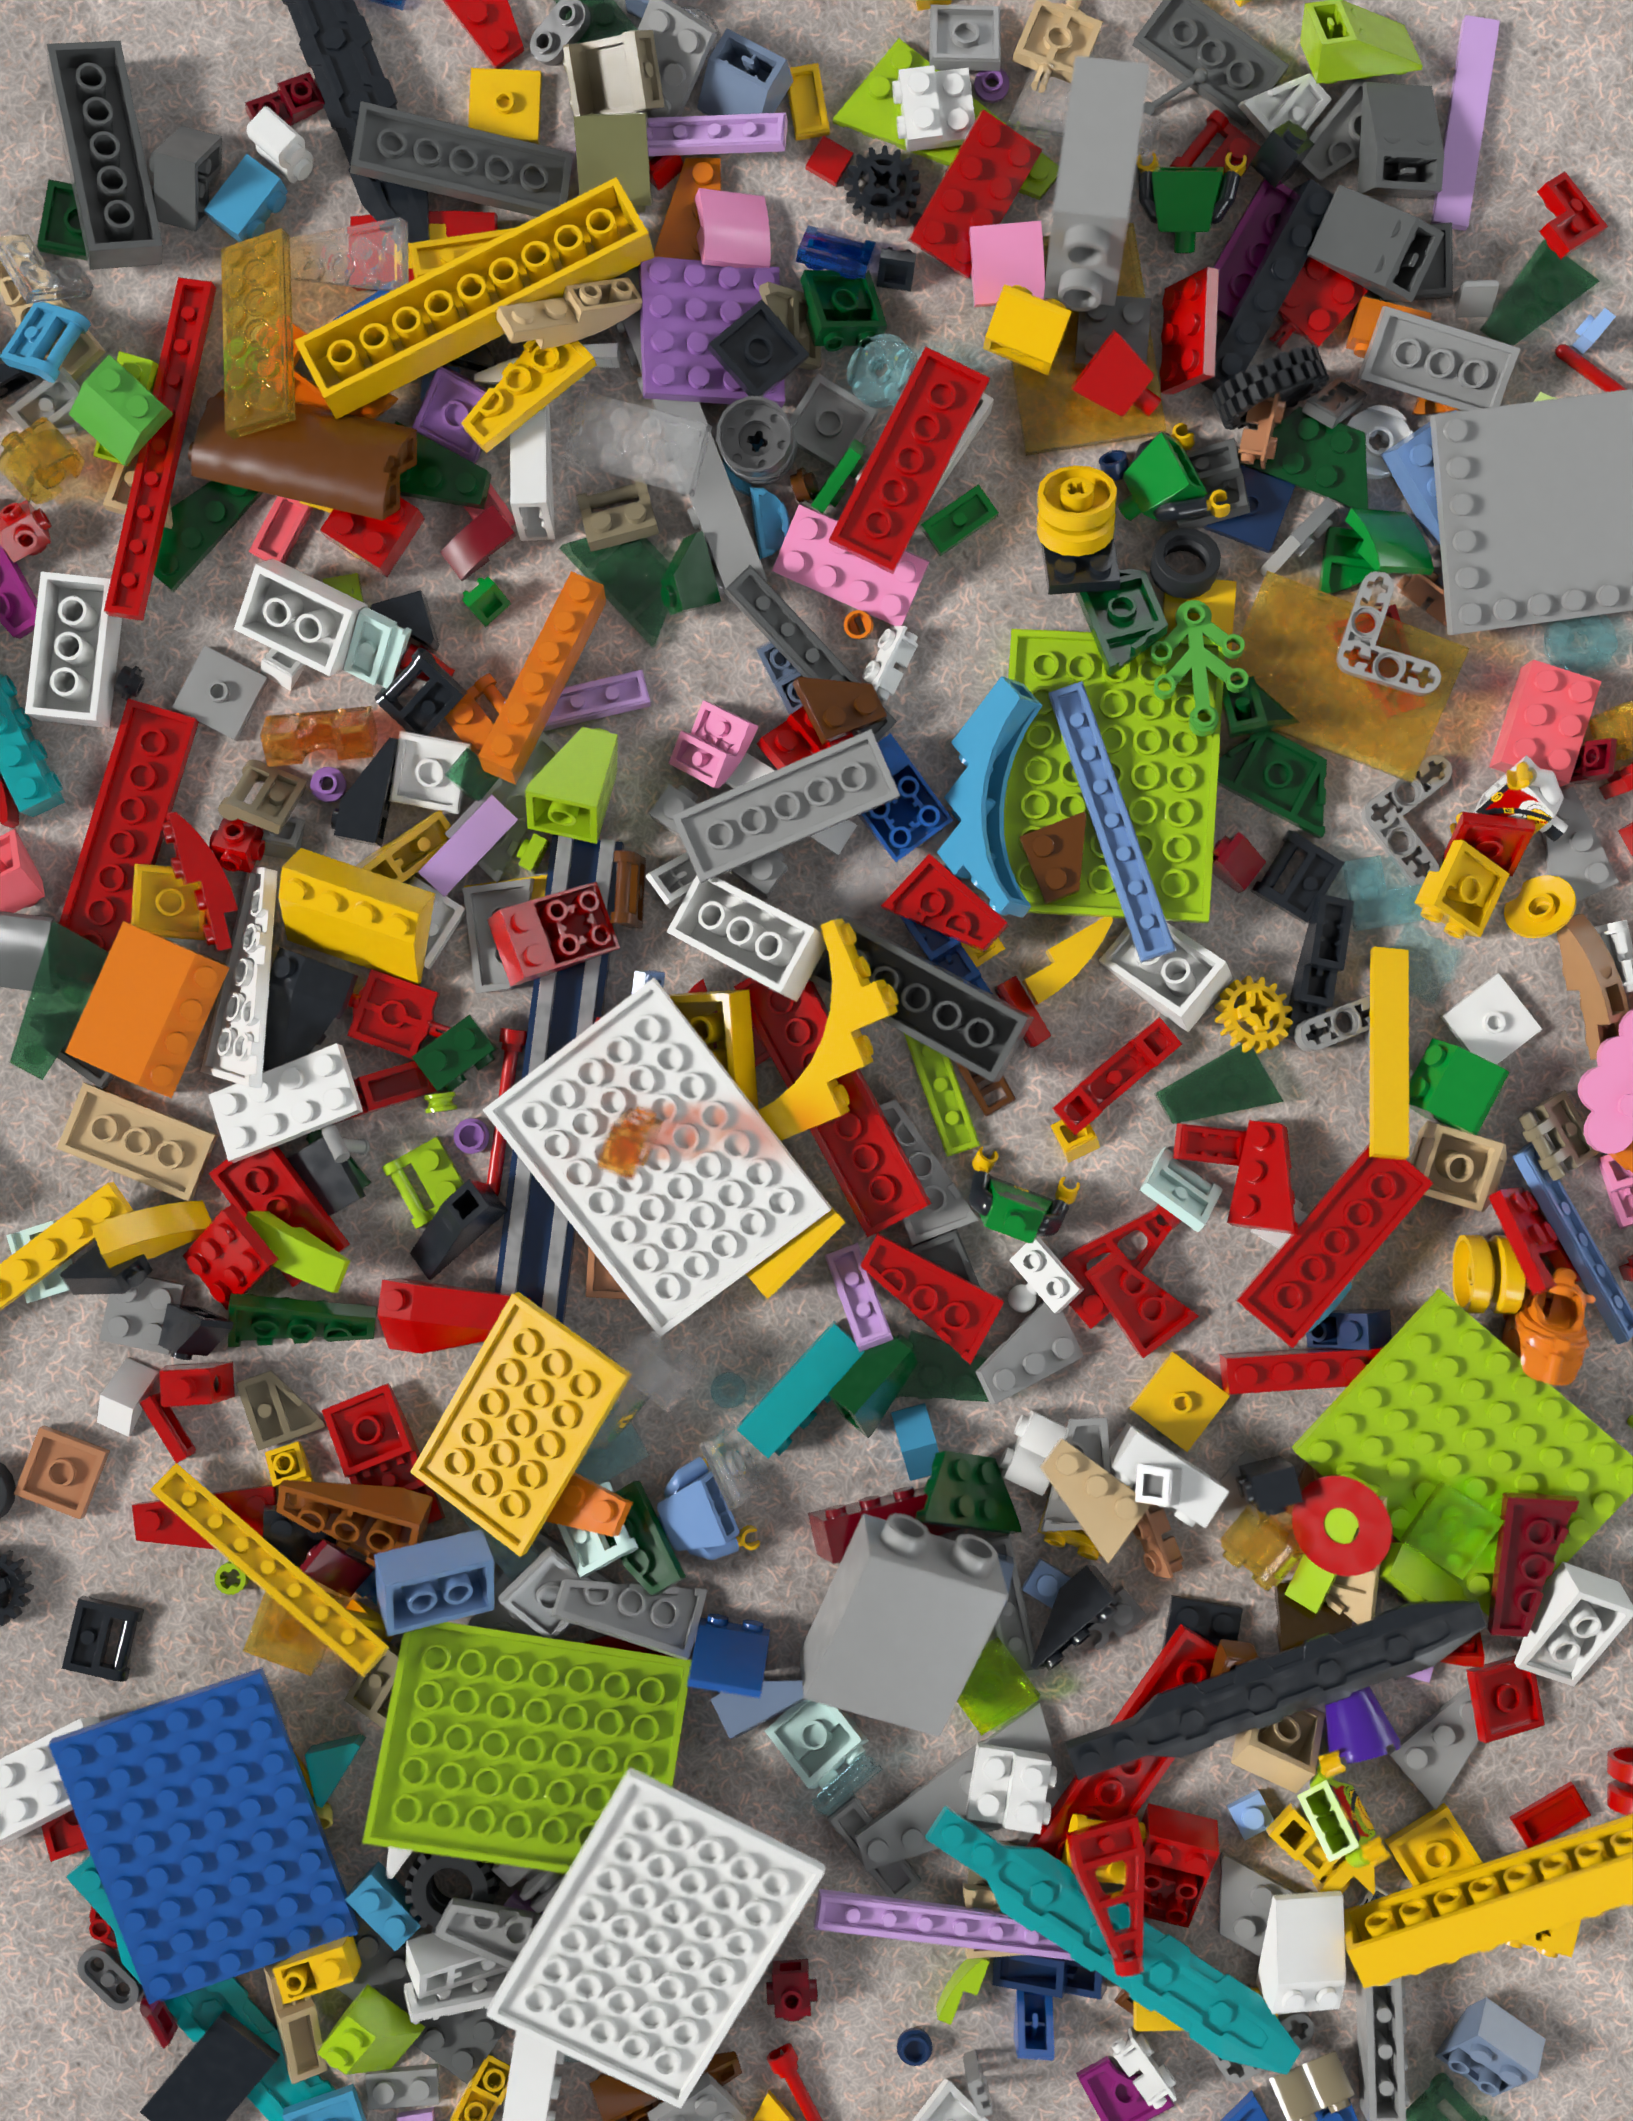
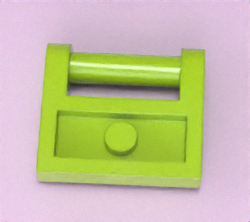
M439 1136L382 1166L387 1177L391 1176L413 1216L411 1221L416 1229L431 1222L442 1203L464 1184ZM412 1164L435 1207L428 1211L425 1210L403 1170L404 1167Z

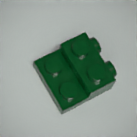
M869 270L803 271L800 282L809 307L805 320L814 346H824L829 352L838 351L844 346H857L860 351H869L880 344L887 329V323Z

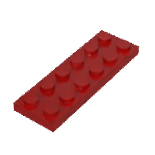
M925 346L829 538L830 544L894 574L989 384V377Z
M1368 1143L1299 1224V1235L1291 1234L1235 1301L1289 1347L1294 1348L1433 1185V1182L1406 1159L1369 1157Z

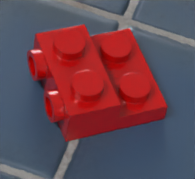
M802 706L793 712L786 721L762 736L756 744L778 770L854 736L851 733L822 745Z

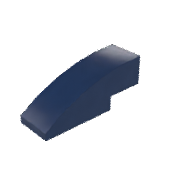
M1017 1955L994 1957L992 1985L1057 1998H1063L1066 1993L1101 2000L1107 1990V1978L1095 1970L1091 1972L1074 1960Z

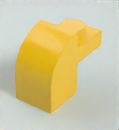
M1290 1803L1266 1828L1268 1835L1295 1861L1299 1860L1319 1880L1339 1860L1329 1862L1307 1816L1293 1803Z

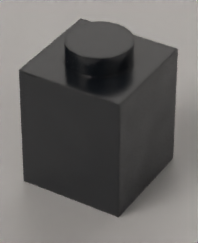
M1288 120L1270 133L1250 162V165L1276 188L1292 177L1315 144L1307 137V133L1302 127Z

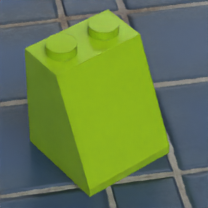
M582 727L529 782L525 790L528 829L595 844L598 843L617 775L618 734L610 733L601 728L591 729Z

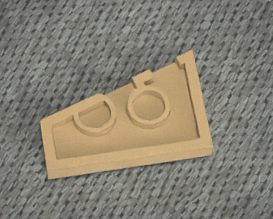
M1060 1438L1041 1464L1040 1469L1075 1516L1086 1535L1089 1536L1105 1562L1109 1564L1151 1504L1135 1501L1136 1493L1063 1438Z

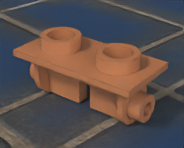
M1280 393L1276 394L1274 398L1269 397L1248 410L1246 423L1257 424L1258 429L1244 428L1238 450V455L1241 456V463L1254 464V460L1259 459L1261 469H1265L1267 459H1274L1278 438L1272 437L1275 423H1282L1286 402L1280 401Z
M1434 571L1431 575L1413 574L1411 578L1405 574L1396 585L1401 589L1400 594L1410 599L1419 607L1429 596L1433 599V602L1426 609V612L1446 626L1444 587L1436 582L1439 575Z
M1151 1504L1132 1532L1141 1541L1145 1552L1143 1555L1145 1566L1153 1573L1154 1577L1173 1578V1573L1183 1569L1181 1563L1184 1560L1174 1536L1162 1539V1534L1172 1530L1164 1508Z

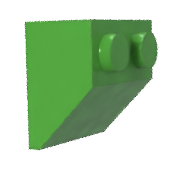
M108 355L84 381L69 415L126 466L173 413L119 362Z

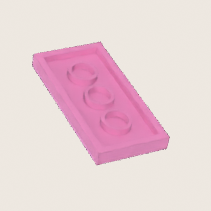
M799 504L772 571L851 607L867 612L869 615L894 626H903L930 561L905 550L894 574H891L830 544L829 538L838 520L803 504Z

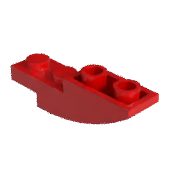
M177 812L168 813L166 815L168 822L162 823L166 843H173L176 857L171 858V865L175 879L182 878L183 886L198 883L199 889L194 890V897L198 911L205 910L208 924L202 925L207 946L213 945L215 952L230 949L232 944L224 913L237 911L238 908L225 872L199 833Z

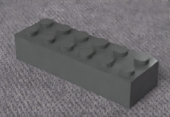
M121 41L47 44L48 70L89 270L162 265L163 244Z
M839 915L837 919L843 918L844 922L849 923L854 930L857 940L854 946L859 957L863 956L869 965L871 976L868 978L870 983L884 979L886 985L890 984L897 995L898 1004L895 1006L898 1012L881 1020L991 1082L1000 1081L1034 1017L849 916ZM826 946L809 980L832 993L830 959Z

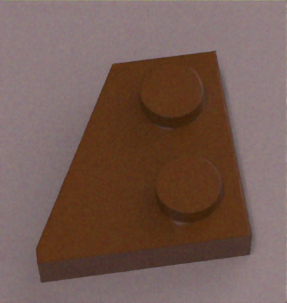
M799 677L793 682V686L822 745L881 722L887 717L872 684Z
M1085 812L1019 837L1045 905L1079 892L1086 825Z

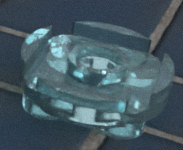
M879 334L870 338L873 342L867 344L865 348L859 346L855 350L847 367V381L852 387L853 394L863 404L873 408H883L889 405L896 406L918 362L917 355L901 338L892 334ZM884 364H887V372L879 378L875 374L877 369H883Z
M1605 614L1548 622L1544 633L1543 651L1550 665L1583 676H1589L1601 670L1607 665L1618 648L1615 629ZM1574 632H1577L1579 635L1584 634L1588 640L1585 642L1587 648L1585 650L1580 646L1576 648L1572 646L1571 642L1575 639Z

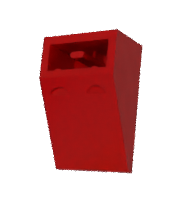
M597 882L502 908L487 919L511 987L550 975L620 949Z
M1148 1803L1141 1820L1146 1828L1145 1840L1143 1842L1145 1851L1144 1917L1189 1928L1220 1853L1218 1820Z

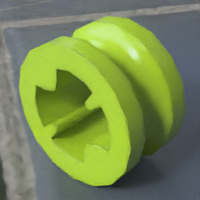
M447 1092L423 1096L424 1100L428 1102V1108L425 1109V1113L457 1110V1105L453 1103L456 1093Z
M230 1561L224 1563L215 1574L217 1589L226 1595L239 1593L247 1586L250 1580L248 1576ZM235 1569L240 1574L237 1576V1579H241L240 1584L235 1582L230 1586L225 1582L228 1577L224 1576V1572L230 1573Z

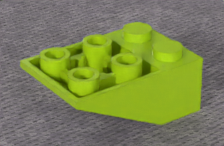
M1344 0L1305 3L1300 45L1316 84H1333L1338 81L1357 78L1370 79L1373 76L1388 74L1403 75L1407 72L1422 70V62L1404 24Z

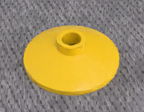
M1543 875L1528 879L1523 882L1519 895L1512 901L1505 903V921L1509 928L1519 936L1525 938L1549 936L1563 928L1573 916L1576 909L1575 892L1567 881L1557 876Z

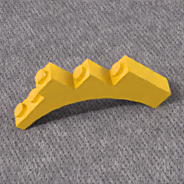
M843 918L834 919L820 925L829 952L832 975L831 1007L824 1036L811 1063L797 1081L774 1102L758 1110V1113L780 1141L850 1111L847 1106L850 1102L848 1093L842 1084L838 1085L836 1078L874 1062L871 1056L874 1054L871 1041L867 1035H862L860 1028L898 1012L895 1006L898 1004V998L893 987L890 984L886 985L884 979L870 983L868 978L871 976L869 965L863 956L859 957L854 943L857 941L854 930L849 923L844 922Z

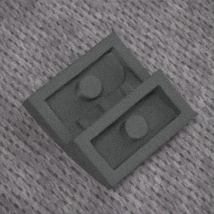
M1234 438L1186 452L1208 493L1204 496L1205 500H1208L1215 490L1221 489L1227 493V500L1217 502L1216 505L1230 504V513L1225 517L1218 518L1213 516L1210 510H1208L1206 515L1177 520L1179 528L1194 529L1251 513Z
M0 911V987L54 994L60 988L54 956L62 950L55 918Z

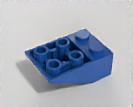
M890 733L877 744L900 798L858 816L896 863L952 822L953 819Z

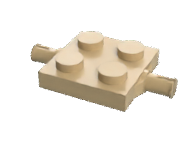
M1047 0L1035 1L1012 62L1037 71L1031 84L1035 92L1039 83L1038 93L1045 92L1050 77L1072 83L1075 56L1090 57L1101 31L1103 21L1087 16L1079 10L1082 0H1067L1066 4L1053 3Z

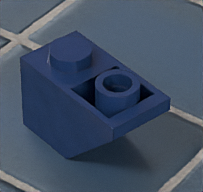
M1390 1309L1333 1310L1318 1326L1306 1334L1307 1348L1372 1350L1384 1347L1392 1339Z

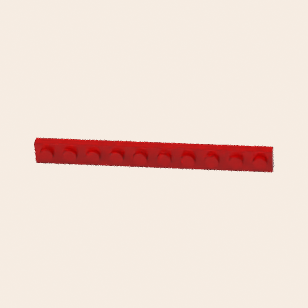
M179 277L177 280L152 392L173 415L139 451L104 607V612L108 616L144 620L216 293V287L211 281Z

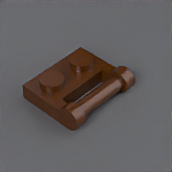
M614 851L617 875L615 912H611V923L620 924L628 928L643 929L646 858L632 851Z

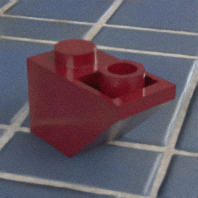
M1240 832L1230 838L1225 835L1222 840H1218L1215 843L1212 852V874L1237 893L1246 890L1266 863L1248 839Z

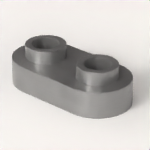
M560 0L534 31L530 40L532 55L545 65L555 66L564 59L563 45L576 44L588 30L591 22L588 7L580 0ZM572 10L571 18L566 21V14ZM549 38L548 46L543 49L544 41Z
M103 1944L93 1945L80 1957L77 1964L79 1977L109 2007L118 2011L127 2010L140 1998L143 1991L142 1985L122 1964L120 1956L110 1947ZM94 1958H101L104 1961V1967L98 1968L95 1966ZM119 1984H128L130 1987V1992H122L119 1988Z

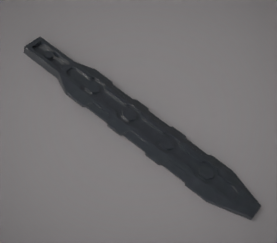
M282 0L283 4L287 5L300 37L299 46L307 66L312 68L325 101L323 107L330 125L337 132L351 167L361 101L398 110L396 107L398 101L390 81L384 77L371 44L373 38L364 16L360 15L354 0ZM350 173L362 206L405 254L409 252L408 243L430 240L428 191Z
M1477 1600L1410 1602L1374 1615L1372 1620L1333 1634L1327 1632L1307 1639L1303 1645L1267 1658L1257 1657L1236 1665L1235 1669L1195 1684L1188 1682L1157 1693L1132 1718L1065 1741V1745L1078 1780L1146 1755L1181 1758L1212 1747L1216 1741L1255 1727L1262 1729L1281 1722L1283 1717L1322 1703L1328 1705L1350 1697L1352 1692L1391 1678L1397 1680L1431 1668L1485 1628L1486 1623Z

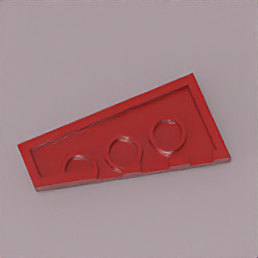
M879 1233L876 1234L860 1264L866 1272L894 1297H897L915 1316L925 1322L944 1342L954 1348L971 1365L1004 1304V1299Z

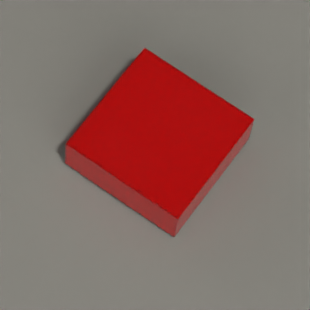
M823 135L806 163V170L836 187L852 161L854 153Z

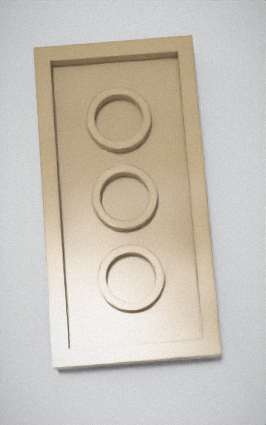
M83 1083L56 1149L183 1200L192 1201L218 1135L90 1083Z

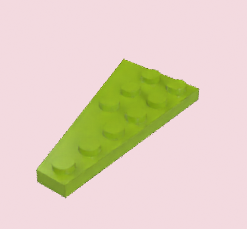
M898 38L835 115L833 124L861 132L862 135L873 139H880L896 145L897 148L906 150L905 138H898L896 118L897 116H902L901 104H894L892 81H898L899 69L929 66V61ZM973 98L975 120L977 119L979 113L984 109L985 111L996 117L998 120L1003 122L1000 118H998L995 114H993L990 110H988L985 106H983L980 102ZM961 145L910 152L948 166L952 163ZM1041 152L1018 193L1041 200L1057 180L1059 166Z

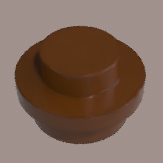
M802 467L797 469L796 474L790 475L791 486L798 502L807 501L812 503L815 499L814 494L819 492L813 472L807 473L805 468Z

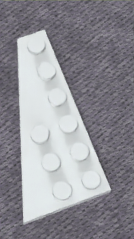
M254 866L252 873L247 872L231 939L232 948L229 949L226 965L230 968L218 994L200 1072L248 1087L261 1089L278 871Z

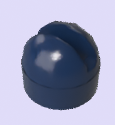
M1114 450L1105 453L1099 458L1101 471H1104L1113 481L1123 479L1124 472L1129 468L1126 452Z

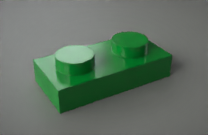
M854 438L811 504L813 508L823 514L829 504L834 508L846 492V489L842 487L848 476L855 479L866 460L861 458L866 448L864 444Z
M978 484L920 525V529L939 556H942L998 517L999 512Z

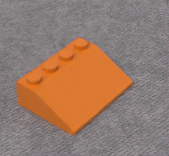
M123 921L65 1053L133 1084L172 1099L230 967L221 961Z

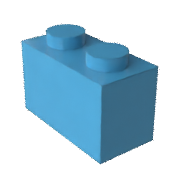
M246 154L204 211L215 225L247 247L251 240L257 241L262 236L265 230V222L270 215L278 213L284 207L288 191L278 176Z
M379 1861L352 1887L345 1899L395 1952L421 1927L419 1924L421 1917L417 1915L413 1918L409 1911L413 1903H406L405 1895L407 1890L395 1877L393 1879L387 1878L386 1868Z

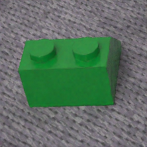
M1432 1038L1409 1081V1108L1426 1119L1477 1136L1510 1072L1459 1046Z

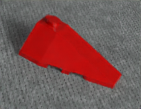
M383 1279L377 1316L389 1349L423 1354L485 1342L511 1295L411 1279Z

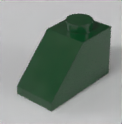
M703 531L683 538L661 579V598L665 607L668 608L670 616L721 602Z

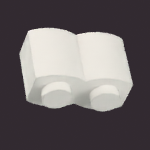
M263 107L247 125V135L256 144L258 154L291 183L294 184L297 180L302 181L306 179L313 169V156L305 148L303 137L272 109Z
M1030 1410L1028 1417L1021 1415L1014 1430V1434L1018 1436L1013 1449L1009 1447L1005 1449L999 1462V1467L1003 1468L1002 1477L1043 1496L1050 1482L1040 1469V1466L1060 1438L1064 1439L1067 1427Z

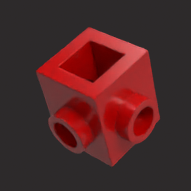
M28 499L19 504L11 503L0 512V545L13 563L28 555L35 556L44 551L47 545L51 543L48 529L52 525L41 508L35 510Z
M223 818L218 830H214L211 834L209 848L213 851L222 868L233 872L243 871L252 873L256 861H260L263 858L265 851V841L262 840L263 828L238 818L236 820Z

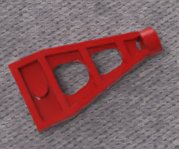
M1158 1204L1154 1209L1070 1251L1060 1260L1084 1288L1069 1305L1090 1329L1110 1312L1084 1274L1087 1272V1263L1103 1253L1113 1252L1136 1270L1142 1272L1169 1232L1182 1222ZM1160 1215L1167 1224H1158L1156 1217ZM1138 1230L1146 1236L1147 1245L1135 1259L1130 1260L1118 1248V1242L1131 1232Z
M1130 1814L1066 1833L1073 1871L1112 1954L1115 1974L1121 1977H1128L1143 1972L1145 1851L1138 1817ZM1122 1860L1126 1866L1125 1886L1121 1891L1107 1895L1102 1891L1096 1878V1870L1098 1867ZM1128 1902L1130 1925L1127 1928L1115 1931L1108 1915V1907Z

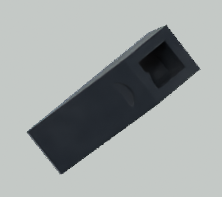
M468 1179L442 1203L410 1254L427 1279L432 1280L508 1210L489 1184Z
M1086 1565L1059 1589L1031 1664L1034 1670L1046 1667L1049 1671L1056 1667L1065 1658L1062 1652L1072 1644L1074 1647L1082 1644L1091 1636L1092 1633L1089 1629L1095 1623L1100 1621L1103 1624L1118 1612L1115 1606L1123 1599L1096 1566Z

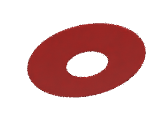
M1345 1476L1319 1478L1308 1484L1301 1491L1303 1502L1294 1504L1292 1527L1299 1547L1315 1565L1335 1575L1357 1576L1373 1570L1383 1561L1391 1545L1392 1526L1388 1511L1375 1492L1365 1484ZM1343 1508L1350 1511L1356 1517L1359 1523V1533L1354 1541L1340 1544L1333 1541L1327 1535L1324 1529V1518L1330 1510Z

